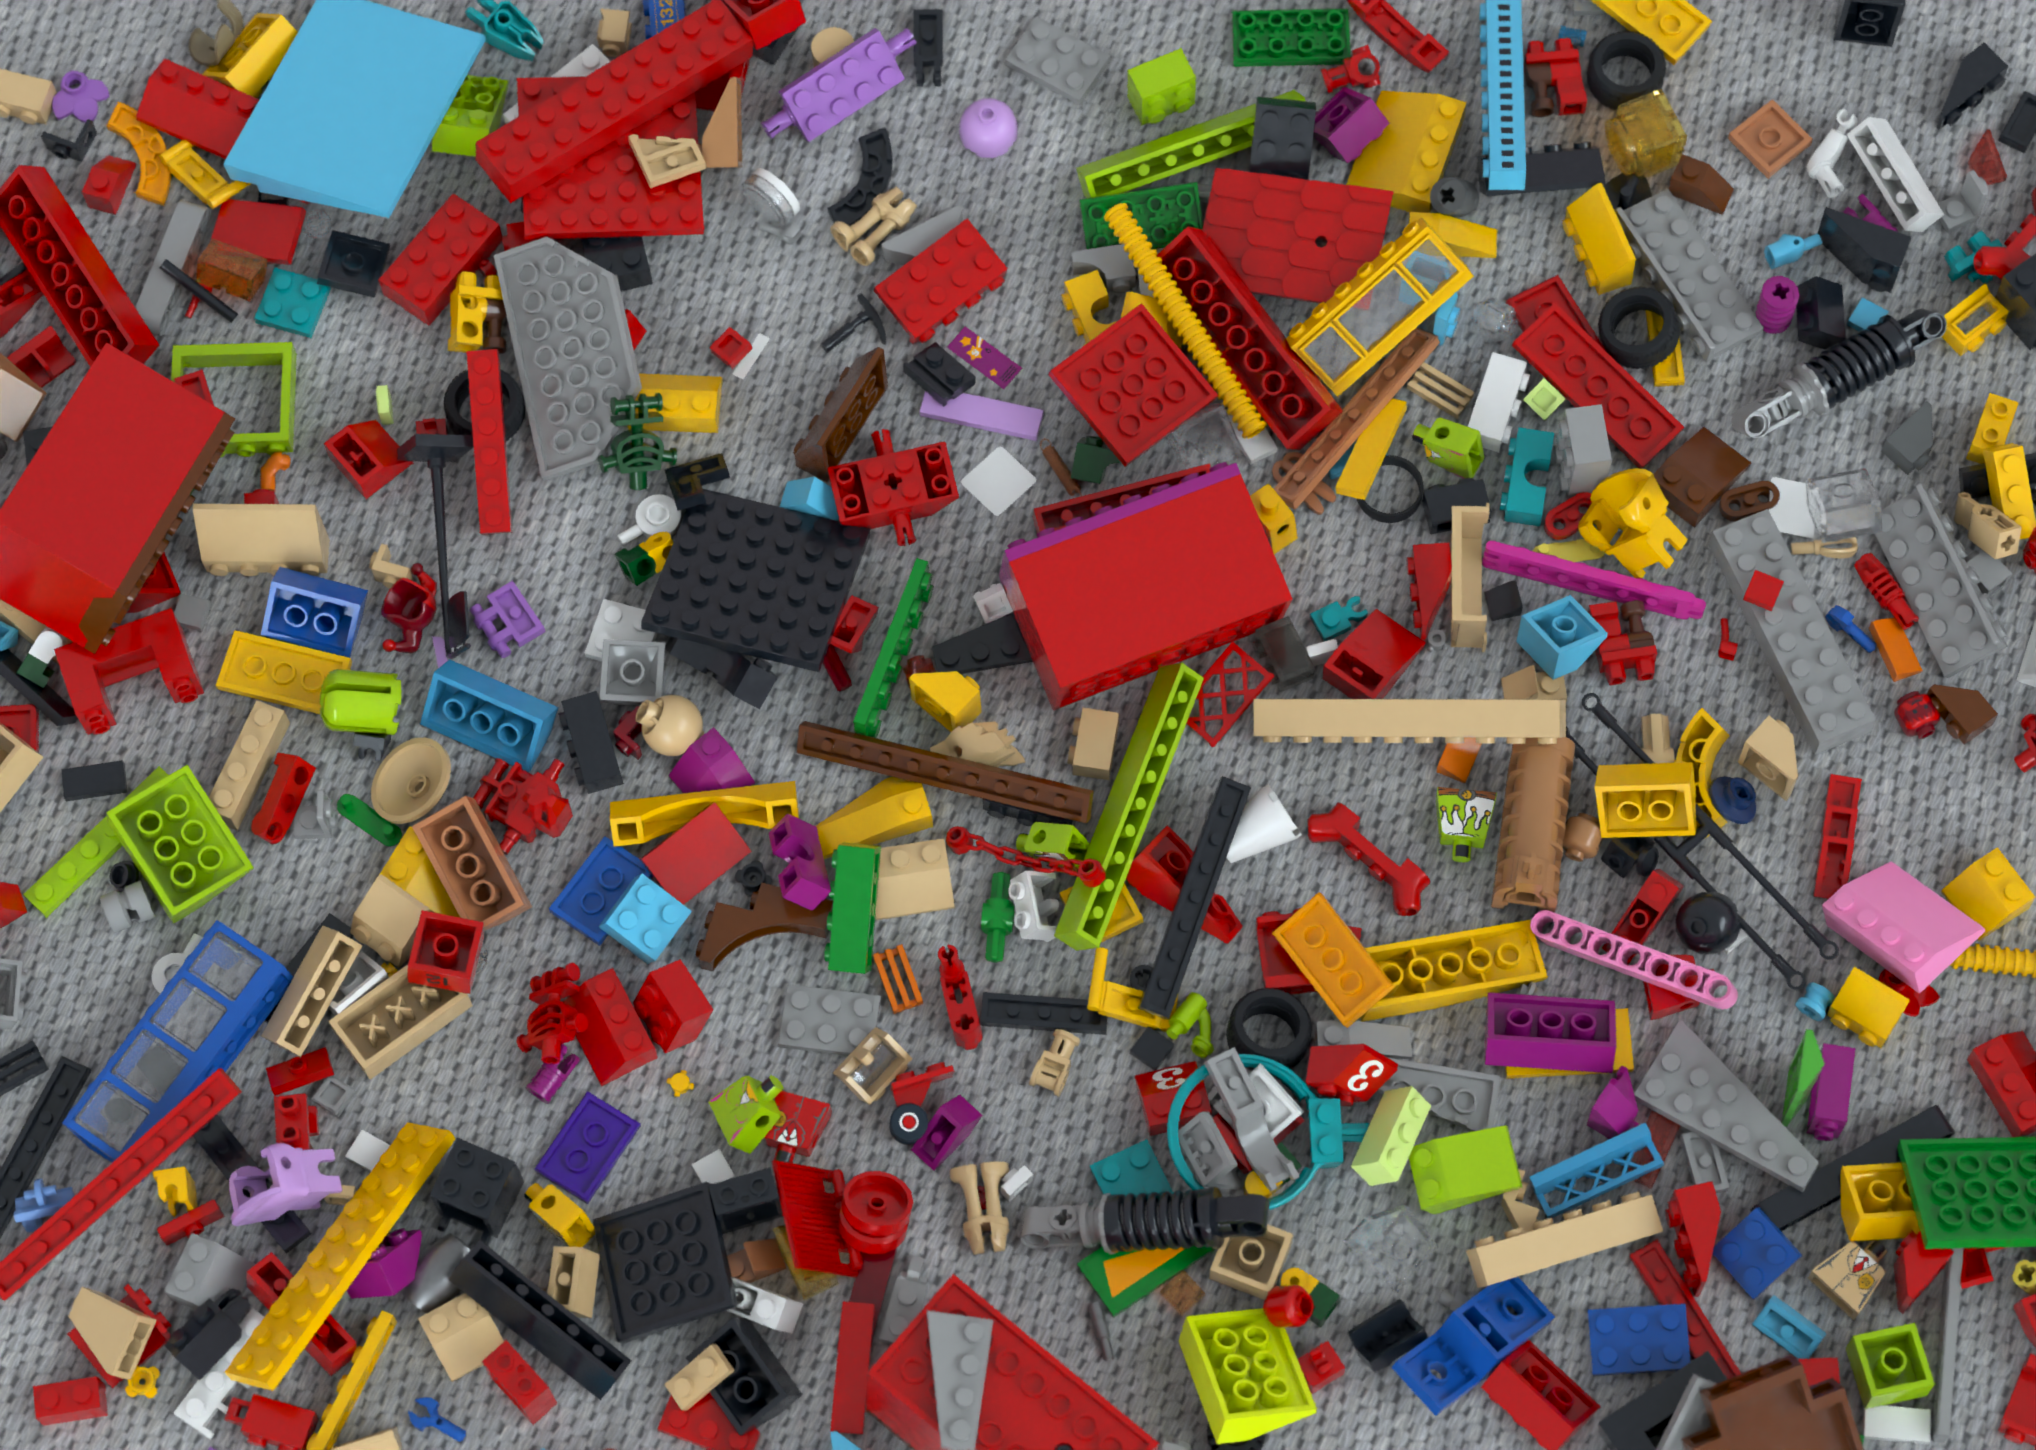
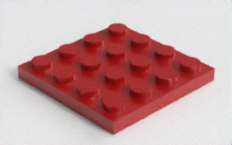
M1142 303L1050 370L1048 374L1124 467L1128 466L1218 397L1215 390Z

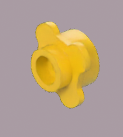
M136 1366L125 1388L126 1394L130 1397L145 1395L149 1399L155 1397L158 1392L155 1386L156 1379L160 1376L159 1370L154 1366L149 1369ZM145 1379V1384L141 1385L140 1380Z

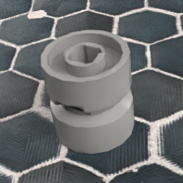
M141 880L125 886L122 893L115 890L100 896L103 910L114 934L130 928L132 921L140 924L156 917L149 895Z

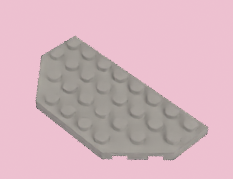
M547 236L495 254L496 269L541 478L547 481L598 464V456L605 455L620 426H615L610 422V416H616L611 412V397H616L617 400L625 399L627 395H632L635 401L642 389L618 277ZM625 411L618 412V415H625Z

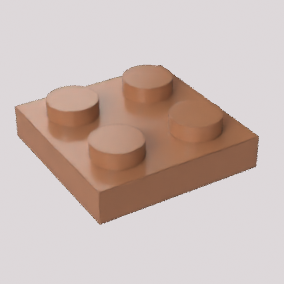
M1773 99L1728 135V140L1768 179L1807 149L1813 141Z

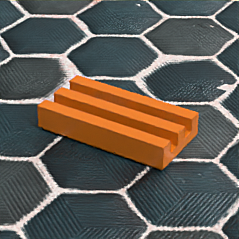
M902 944L896 946V949L891 950L890 948L885 950L884 953L879 954L878 952L873 954V959L894 1014L923 1004L922 996ZM899 955L915 998L913 1000H909L894 959L895 956ZM884 960L889 962L903 1000L902 1004H897L882 963Z

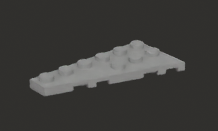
M1680 1019L1635 1091L1636 1101L1803 1192L1815 1173L1819 1161Z

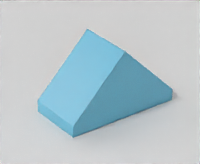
M815 476L787 481L780 507L836 521L839 520L831 486Z

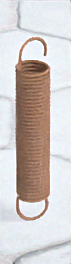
M1046 438L1042 439L1040 442V447L1043 440H1047L1049 443L1050 441ZM1050 443L1044 450L1042 449V454L1069 495L1073 496L1072 491L1075 490L1076 493H1080L1082 496L1079 484L1075 479L1071 478L1070 470Z

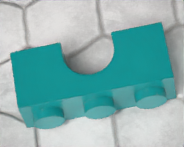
M1518 427L1517 437L1510 438L1508 455L1514 457L1512 465H1506L1504 483H1509L1508 493L1502 492L1499 509L1505 511L1504 521L1540 527L1546 488L1530 484L1526 480L1525 475L1533 470L1548 472L1554 432Z

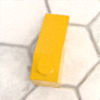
M1409 213L1408 224L1413 221L1417 222L1422 217L1457 256L1496 258L1497 229L1440 213ZM1427 239L1416 249V251L1427 255L1444 256L1430 239Z

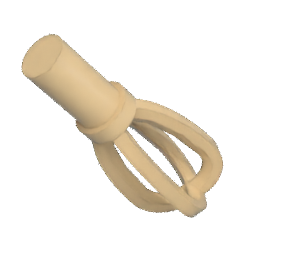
M1847 532L1828 535L1820 540L1811 542L1791 543V555L1821 554L1829 558L1843 559L1854 556L1858 549L1856 537ZM1839 543H1851V544H1852V547H1850V548H1825V547H1822V546H1825V545L1839 544Z

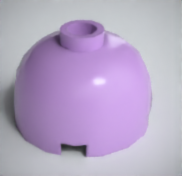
M983 98L974 101L964 110L960 119L959 134L963 146L967 150L969 149L981 158H995L1004 155L1009 151V147L1015 143L1018 126L1012 109L1006 103L994 98Z

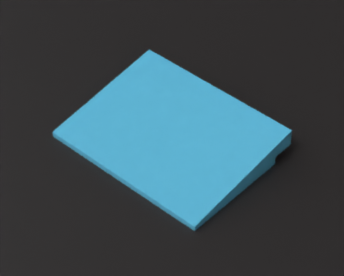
M316 0L223 163L230 179L256 184L259 192L390 218L486 41L485 35L367 0Z

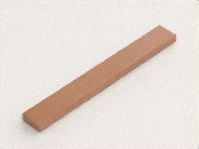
M1415 328L1401 341L1342 409L1343 412L1327 426L1274 487L1276 493L1288 507L1294 510L1298 508L1356 441L1359 435L1440 344L1438 336Z

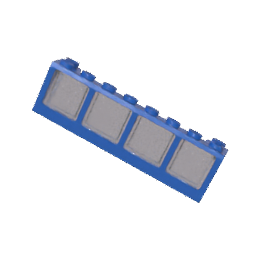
M216 920L212 927L206 931L203 939L193 952L186 957L183 965L174 977L167 982L164 990L155 1002L148 1007L145 1015L135 1028L128 1033L126 1040L116 1053L109 1058L106 1066L97 1078L90 1083L81 1099L71 1108L62 1123L90 1150L113 1163L217 1069L222 1068L225 1072L285 994L293 979V975L284 965L222 922Z

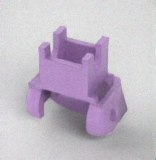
M276 1143L261 1150L262 1158L268 1159L269 1169L264 1172L254 1166H244L234 1171L229 1178V1192L234 1211L231 1215L232 1225L241 1226L276 1220L286 1211L319 1209L321 1207L320 1200L330 1193H340L342 1191L339 1176H326L318 1170L319 1163L335 1160L333 1149L302 1150V1148H293L288 1144ZM272 1177L273 1185L268 1190L265 1178ZM243 1189H247L250 1192V1198L243 1194Z

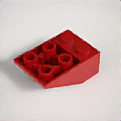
M1375 609L1338 646L1323 666L1322 679L1351 699H1384L1426 645V642L1378 609Z
M1712 1181L1674 1190L1671 1200L1668 1202L1669 1209H1665L1667 1224L1669 1228H1675L1677 1239L1674 1240L1676 1255L1678 1259H1684L1686 1270H1683V1279L1687 1289L1693 1290L1694 1297L1700 1296L1707 1281L1721 1216L1720 1205Z

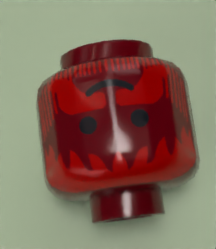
M1913 691L1897 701L1898 706L1894 710V715L1906 736H1918L1919 739H1924L1936 731L1935 726L1940 721V714L1933 705L1929 695Z

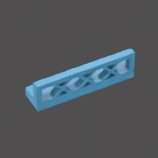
M1643 1123L1540 1171L1529 1178L1531 1187L1547 1219L1659 1169L1664 1166V1163L1652 1142L1649 1128L1646 1123ZM1646 1147L1654 1160L1643 1166L1631 1162L1634 1153ZM1611 1163L1624 1166L1620 1177L1611 1179L1602 1175L1605 1167ZM1599 1169L1598 1174L1592 1173ZM1583 1176L1595 1180L1592 1190L1585 1193L1573 1189L1576 1180ZM1553 1190L1566 1193L1563 1203L1550 1209L1544 1195Z

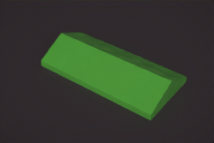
M1806 1029L1789 1065L1781 1121L1786 1127L1808 1099L1825 1064L1813 1030Z

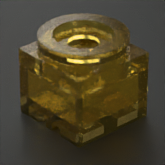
M1662 89L1619 105L1616 117L1605 122V135L1609 150L1618 168L1626 176L1634 173L1639 181L1677 166L1682 153H1684L1683 146L1686 145L1687 135Z

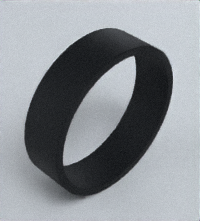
M1385 455L1381 466L1394 465L1401 467L1415 478L1419 487L1417 500L1408 509L1399 513L1379 512L1369 506L1365 500L1357 498V501L1363 512L1372 519L1383 523H1396L1409 518L1417 511L1422 501L1424 485L1422 476L1413 463L1399 456Z

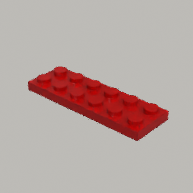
M1556 303L1549 307L1512 343V347L1574 407L1602 404L1608 439L1639 469H1643L1685 428Z

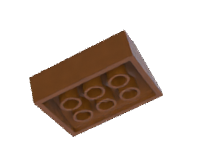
M880 347L856 358L851 367L847 366L843 370L839 379V386L835 391L831 390L824 402L825 408L820 415L816 414L809 425L810 431L806 438H801L794 448L793 454L796 467L828 483L829 474L827 467L840 464L888 388L884 349Z

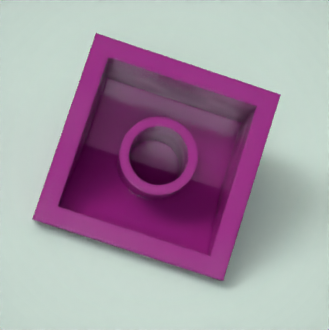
M1344 86L1316 113L1313 137L1335 158L1349 163L1360 156L1362 149L1366 145L1380 137L1383 129L1390 123L1370 97Z

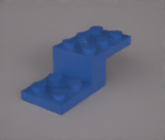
M1519 1277L1489 1285L1453 1311L1436 1333L1397 1360L1391 1368L1428 1409L1437 1416L1488 1378L1511 1352L1549 1325L1555 1316ZM1506 1307L1513 1308L1516 1311L1517 1316L1511 1314L1506 1309ZM1431 1370L1439 1372L1442 1379L1436 1378L1431 1373Z

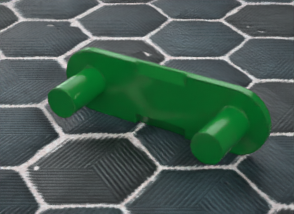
M343 794L338 800V812L383 845L392 847L401 841V829L394 823L382 818L375 810L356 796Z

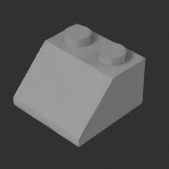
M191 1233L164 1292L170 1300L196 1310L200 1305L205 1304L209 1298L215 1303L229 1289L240 1290L241 1294H243L246 1288V1273L256 1264L221 1244Z

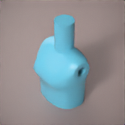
M1818 233L1805 239L1799 236L1783 234L1778 241L1765 246V258L1770 268L1775 269L1796 262L1805 251L1822 245V240Z

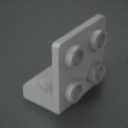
M1201 1111L1178 1130L1181 1151L1190 1160L1195 1170L1194 1175L1204 1187L1239 1190L1243 1184L1234 1169L1238 1164L1210 1113Z

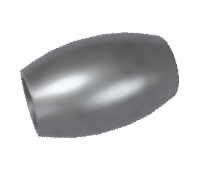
M449 1233L438 1240L418 1260L415 1278L404 1287L402 1295L426 1314L451 1301L461 1289L448 1279L472 1248L453 1233Z

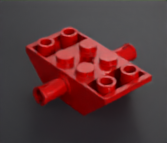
M881 429L883 441H881L879 430L871 434L877 457L827 467L840 524L869 529L893 524L897 544L899 546H906L904 536L906 534L908 544L911 545L916 542L911 520L932 516L959 498L946 442L894 453L890 431Z

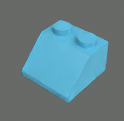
M1569 595L1522 615L1516 642L1554 680L1577 670L1607 638L1608 633Z

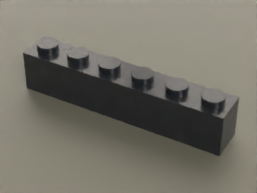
M481 1240L469 1251L448 1279L599 1400L605 1396L632 1361Z

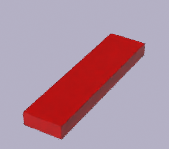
M842 1301L830 1432L837 1431L838 1433L864 1435L867 1372L870 1370L875 1304Z

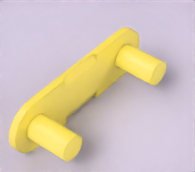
M1584 539L1562 543H1543L1532 550L1545 555H1554L1572 562L1599 559L1605 555V550L1601 552L1598 547L1590 545Z

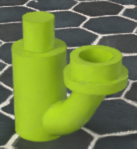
M1191 992L1169 1019L1170 1027L1166 1034L1171 1039H1177L1180 1034H1186L1196 1020H1198L1200 1036L1198 1035L1193 1038L1191 1050L1198 1057L1206 1058L1207 1055H1211L1214 1051V1046L1211 1043V1018L1206 1009L1207 1001L1200 994Z

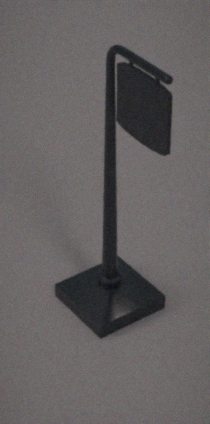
M415 434L397 448V457L401 461L427 462L428 468L431 469L445 651L449 659H454L470 649L471 644L466 643L470 635L467 592L460 591L449 599L443 468L446 467V462H455L474 448L473 435Z

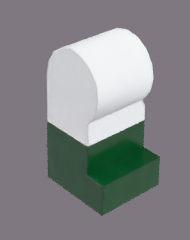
M45 627L35 640L17 673L44 688L55 672L48 667L52 658L56 656L54 649L66 645L68 639L51 628Z

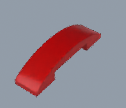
M1346 0L1361 20L1381 40L1419 69L1430 73L1449 55L1450 52L1429 33L1424 36L1385 0Z

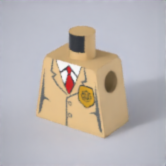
M1872 1240L1863 1250L1855 1242L1851 1241L1811 1271L1808 1279L1849 1317L1855 1320L1886 1273L1878 1262L1887 1254V1250L1877 1240Z

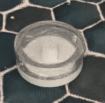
M763 168L756 169L741 185V191L749 204L760 215L777 227H784L800 211L799 202L787 185Z

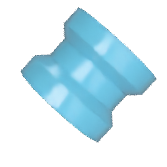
M1810 982L1805 989V996L1799 997L1795 1005L1811 1019L1822 1021L1826 1016V1008L1832 1005L1835 996L1822 985Z

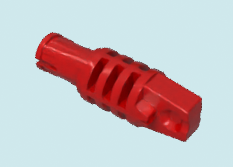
M1866 553L1861 556L1854 564V567L1866 588H1869V592L1874 595L1875 600L1879 602L1882 609L1890 611L1902 630L1912 627L1915 624L1914 622L1919 620V617L1904 600L1905 595L1902 588L1894 581V577L1889 574L1888 569L1872 553Z

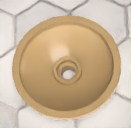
M414 738L393 749L380 764L372 782L371 800L375 811L388 822L395 824L415 821L430 812L443 797L450 779L451 762L445 748L430 738Z

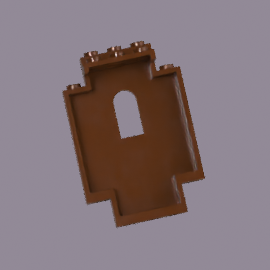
M1791 1354L1701 1390L1700 1394L1711 1427L1681 1438L1684 1450H1864L1844 1387L1833 1377L1809 1387L1802 1364Z

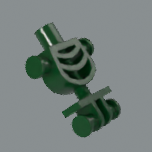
M655 393L651 397L639 394L638 401H634L632 395H627L625 399L617 400L616 397H611V412L616 416H610V422L615 426L631 425V429L614 437L611 443L612 455L606 457L599 455V466L603 473H606L607 469L615 467L621 474L629 473V488L632 490L647 489V471L660 470L662 462H668L670 466H674L677 461L676 448L664 450L662 440L655 433L643 429V424L663 422V416L658 412L662 411L663 408L662 396L660 393ZM636 407H638V413H637V414H635V408H636ZM656 408L657 412H648V409ZM625 411V415H618V412ZM643 438L652 439L654 445L643 442ZM644 451L653 452V454L649 455L644 453Z

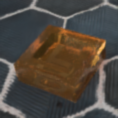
M1184 1270L1160 1290V1294L1181 1317L1205 1296V1292Z

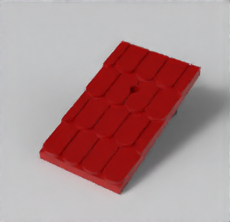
M1215 168L1202 231L1252 294L1326 303L1334 296L1335 290L1342 283L1350 282L1357 275L1358 269L1363 264L1372 262L1380 255L1394 191L1227 168ZM1322 242L1326 245L1324 247H1318L1316 243ZM1373 288L1351 308L1369 310Z

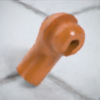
M275 452L268 458L260 469V489L276 492L275 475L279 469L285 471L290 467L291 459L289 455Z

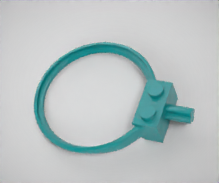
M1238 1054L1244 1067L1256 1068L1261 1063L1271 1075L1275 1076L1291 1090L1299 1102L1305 1099L1306 1110H1308L1311 1149L1310 1168L1304 1167L1299 1174L1300 1177L1285 1191L1268 1199L1270 1202L1269 1210L1286 1204L1303 1191L1319 1168H1336L1344 1162L1343 1142H1362L1370 1123H1341L1340 1098L1319 1099L1297 1074L1283 1064L1263 1056ZM1205 1064L1195 1070L1180 1086L1172 1101L1167 1121V1140L1170 1155L1180 1176L1192 1190L1206 1188L1194 1178L1193 1173L1184 1160L1179 1144L1178 1124L1182 1107L1188 1095L1201 1080L1210 1075Z

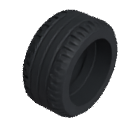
M1633 31L1610 34L1598 42L1591 52L1587 68L1589 89L1597 101H1600L1605 107L1608 106L1609 109L1623 112L1643 109L1651 104L1662 90L1666 74L1665 57L1659 46L1651 38L1649 39L1648 36H1644V34L1634 33ZM1615 57H1633L1641 61L1648 68L1651 76L1640 85L1621 86L1612 82L1605 75L1602 66Z
M1630 287L1629 289L1619 291L1620 293H1616L1611 297V300L1607 301L1599 316L1598 331L1603 347L1617 363L1627 368L1644 369L1658 365L1659 362H1663V360L1667 359V356H1670L1679 340L1680 325L1673 304L1663 293L1650 287ZM1641 310L1651 311L1664 319L1661 331L1648 343L1628 345L1620 342L1614 336L1619 322L1632 312Z
M500 369L502 393L509 398L508 407L504 412L506 441H509L522 425L525 415V404L518 383L510 374ZM468 370L459 373V376L452 380L444 396V412L454 435H473L472 423L465 420L459 414L464 400L470 395Z
M1274 988L1256 989L1238 1000L1231 1011L1226 1031L1229 1049L1235 1047L1238 1054L1263 1056L1292 1069L1302 1060L1307 1051L1312 1035V1023L1304 1004L1294 995ZM1258 1014L1275 1015L1283 1019L1291 1027L1295 1040L1282 1048H1264L1254 1043L1248 1037L1243 1023L1250 1017ZM1245 1067L1248 1068L1250 1071L1255 1069L1253 1067Z

